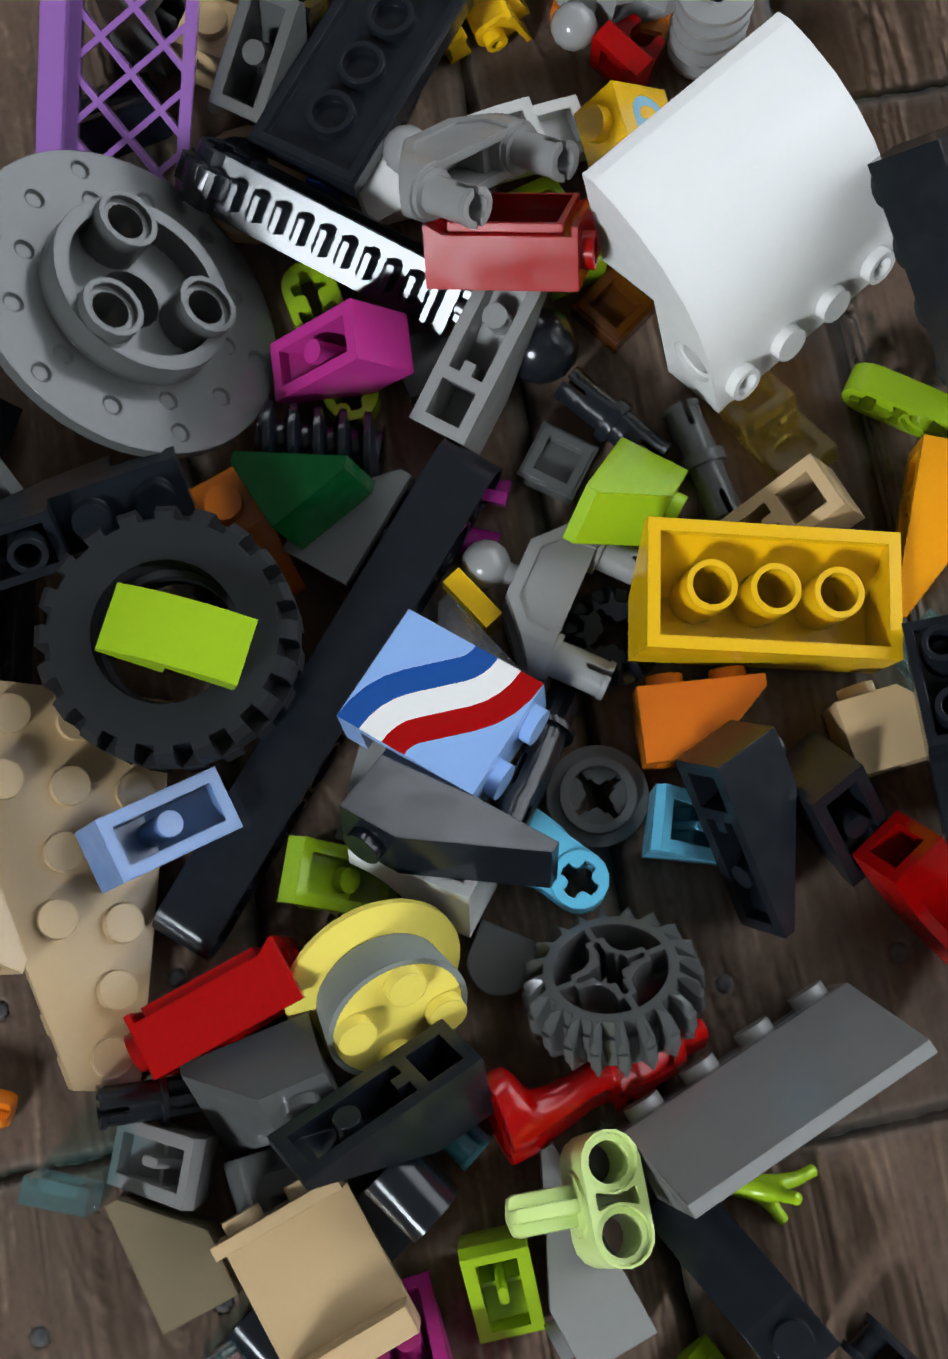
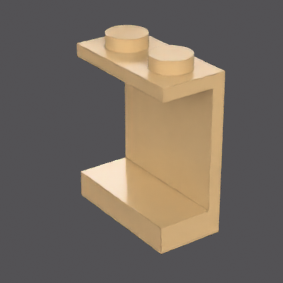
M295 1179L283 1187L288 1198L286 1201L265 1213L259 1202L221 1223L226 1236L220 1238L210 1251L216 1263L225 1257L228 1258L279 1359H376L419 1333L421 1317L347 1179L307 1191L301 1182Z

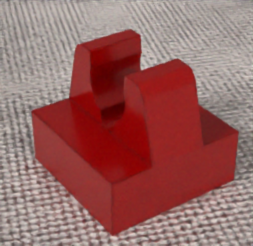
M636 14L629 15L616 24L609 19L593 35L589 65L608 82L614 80L648 87L649 78L662 57L665 41L658 35L648 46L639 47L632 40L639 32L641 18Z

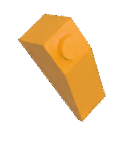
M927 434L921 437L908 454L895 532H901L903 620L909 615L948 564V439Z

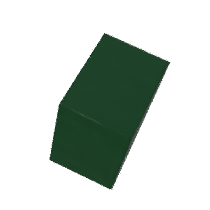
M233 451L230 464L271 527L301 550L305 549L373 493L375 481L348 456Z

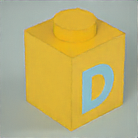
M611 80L574 113L588 167H591L668 103L664 89Z

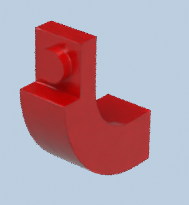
M897 810L852 856L892 910L948 965L947 844L942 836Z

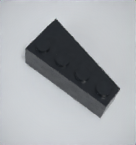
M948 126L899 143L867 165L871 174L873 197L876 203L883 208L893 235L895 258L898 264L905 269L915 296L914 309L919 323L926 328L936 355L935 367L940 381L948 388Z

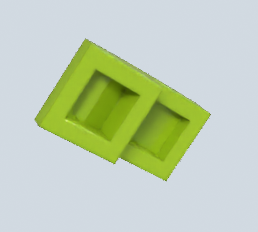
M117 582L94 651L161 673L166 668L234 690L238 685L258 619L189 598Z

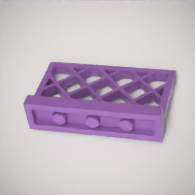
M40 0L35 153L52 150L91 152L80 139V122L98 107L122 136V139L103 155L112 157L123 146L128 144L152 174L174 186L165 176L164 172L175 163L177 167L182 149L188 150L191 148L200 0H186L185 23L167 38L162 35L141 8L149 0H125L129 7L104 29L98 25L86 10L85 0ZM135 13L159 45L132 67L108 35ZM85 22L96 36L83 46ZM184 34L183 56L181 59L171 44ZM100 42L125 71V74L101 95L98 94L82 74L83 57ZM165 51L181 71V89L162 104L139 76L138 72ZM131 79L154 107L155 111L129 132L105 101ZM83 89L93 102L81 111V92ZM180 99L179 121L177 123L167 109ZM159 116L162 117L177 136V152L160 167L156 165L134 138ZM175 177L174 187L182 192L183 183Z

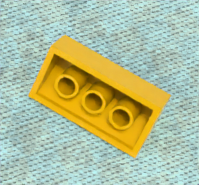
M648 516L644 520L628 597V661L715 666L742 665L754 668L873 674L904 660L901 625L903 623L901 532Z

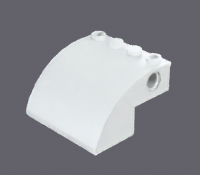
M779 11L582 173L595 230L598 231L599 247L603 261L654 300L668 372L712 406V409L718 414L732 401H741L747 398L757 387L761 376L779 361L786 362L792 359L800 351L806 338L824 322L832 323L845 312L850 300L868 284L876 285L889 274L896 259L893 252V235L883 208L876 203L871 191V174L867 164L880 156L876 142L858 106L836 72L810 39L790 18Z

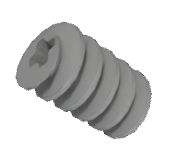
M676 0L675 11L672 16V26L667 42V59L673 69L684 78L694 81L742 42L746 37L755 0Z

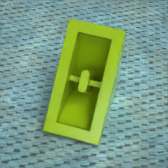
M508 1225L459 1235L458 1258L480 1344L545 1330V1320L527 1238L517 1239L512 1237Z

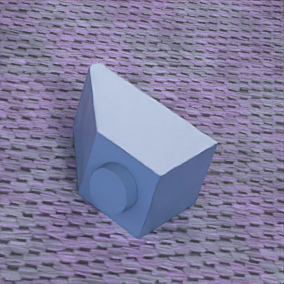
M214 766L102 816L74 834L103 894L240 829L243 825Z

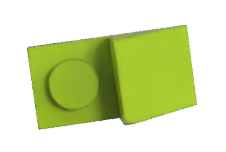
M289 835L277 902L297 905L303 909L343 915L368 903L397 898L398 893L389 885L369 872L349 863L348 847L346 845L306 836Z

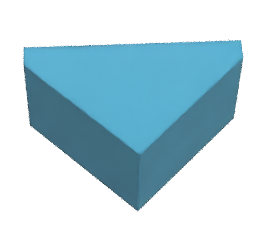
M667 783L656 784L649 792L641 858L717 866L687 789Z

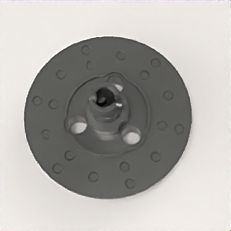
M52 150L20 158L0 170V366L21 391L58 422L83 437L122 453L146 457L161 453L165 448L174 446L178 459L206 454L231 442L250 426L268 399L273 385L270 344L275 341L272 319L264 294L250 266L234 242L207 213L193 208L182 200L180 196L181 191L151 172L129 162L103 154L79 150Z

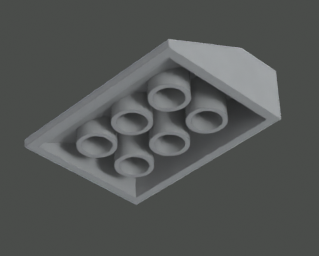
M817 980L791 996L787 1002L793 1010L775 1022L771 1023L767 1016H763L737 1032L733 1038L737 1042L738 1047L717 1060L714 1054L710 1052L682 1069L678 1074L684 1083L661 1097L657 1089H654L632 1102L623 1110L628 1120L615 1129L627 1134L636 1144L641 1157L644 1177L657 1198L697 1219L937 1054L938 1051L930 1039L849 983L833 984L825 987L821 980Z

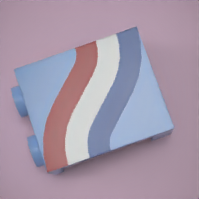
M408 609L337 714V718L346 737L364 748L369 749L373 741L486 802L488 797L496 801L503 794L515 771V766L510 762L523 742L531 746L538 739L548 721L550 711L545 709L544 683Z

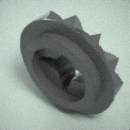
M590 745L570 752L558 762L547 786L546 803L551 818L569 836L583 846L608 848L626 840L639 828L647 813L649 790L642 770L630 756L613 747ZM579 775L585 782L589 781L595 787L601 786L604 782L608 784L614 778L619 781L613 786V791L607 799L613 807L611 811L617 818L614 819L608 812L604 813L598 807L590 812L585 811L581 816L576 814L586 797V793L582 789L583 784L577 778Z

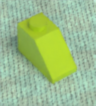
M621 437L586 484L562 538L573 544L639 546L644 520L648 516L679 517L688 496L678 491L689 470Z

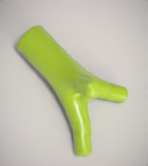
M809 1164L793 1172L761 1174L734 1192L732 1196L756 1202L769 1212L778 1225H783L787 1222L788 1215L782 1209L779 1202L795 1206L800 1205L803 1200L802 1194L790 1189L798 1187L816 1177L817 1169L813 1164Z

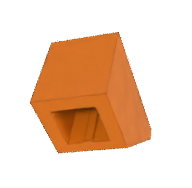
M734 665L709 670L708 679L684 681L683 674L680 672L659 673L645 677V685L636 686L631 696L639 767L642 772L678 768L675 759L728 721H740L766 688V673L747 674L746 666Z

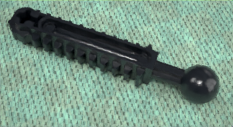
M202 136L198 146H191L188 150L182 149L174 177L183 183V190L180 196L188 205L215 217L392 310L406 313L407 318L440 335L452 325L453 321L457 322L473 290L426 289L424 248L421 242L258 159L225 140L211 136ZM542 307L517 377L522 381L539 385L552 383L566 376L574 366L579 351L577 333L573 323L559 310Z

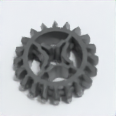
M601 907L597 918L588 921L575 914L571 929L553 926L552 936L550 937L551 942L536 943L533 955L534 960L525 963L526 971L524 973L525 983L523 984L522 999L525 1012L528 1013L530 1029L535 1033L536 1040H543L544 1047L548 1050L551 1058L564 1055L565 1061L568 1062L572 1071L586 1062H590L591 1069L594 1070L598 1078L608 1066H618L627 1078L632 1064L641 1061L655 1070L659 1060V1052L678 1057L679 1048L682 1045L681 1039H694L695 1030L698 1027L697 1019L703 1017V1010H705L706 1006L704 990L706 987L704 968L700 966V960L697 959V952L693 948L692 941L681 938L675 923L660 927V922H658L654 912L640 920L635 919L629 907L620 916L609 917Z

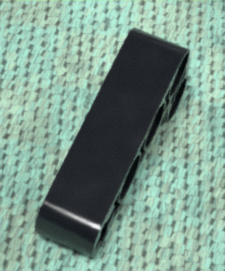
M426 1155L380 1169L356 1197L389 1259L393 1262L411 1241L413 1243L418 1241L444 1214L456 1199L458 1186ZM252 1307L228 1333L225 1340L244 1359H279Z

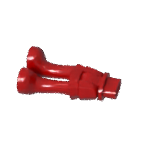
M702 1018L697 1019L698 1027L695 1030L694 1039H681L682 1045L679 1048L678 1057L659 1052V1060L655 1070L641 1061L632 1064L627 1078L618 1066H608L598 1078L594 1070L591 1069L590 1062H586L579 1068L570 1071L565 1076L548 1085L528 1089L511 1072L503 1067L487 1072L495 1111L487 1117V1121L507 1160L514 1166L536 1155L541 1148L565 1132L591 1110L612 1103L617 1112H620L630 1099L634 1098L637 1100L644 1094L654 1090L658 1085L672 1078L684 1068L687 1056L706 1047L709 1034Z

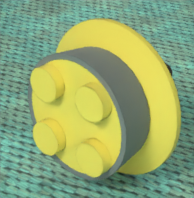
M405 898L386 899L357 907L340 917L330 912L326 920L327 925L304 946L291 966L292 973L306 998L284 1009L287 1019L289 1020L308 1012L333 1061L341 1069L353 1075H359L439 1020L443 1019L455 1031L467 1015V986L463 976L458 971L460 961L458 934L451 921L442 911L423 901Z

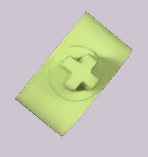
M602 1129L588 1132L569 1140L563 1147L559 1157L561 1186L513 1194L505 1200V1220L512 1237L523 1239L570 1229L572 1243L577 1255L585 1264L595 1269H633L638 1267L651 1255L655 1244V1229L641 1157L632 1139L617 1129ZM595 1145L601 1147L609 1159V1172L603 1182L598 1181L592 1175L589 1168V1155ZM610 1217H613L620 1224L623 1231V1242L620 1250L615 1255H612L606 1249L602 1238L605 1222Z

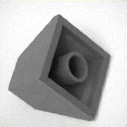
M308 1012L195 1058L179 1067L181 1077L229 1155L270 1145L267 1138L269 1134L345 1084Z

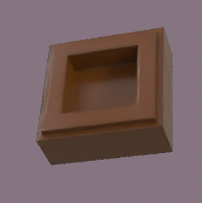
M610 267L572 306L571 316L613 353H616L656 310L654 300Z

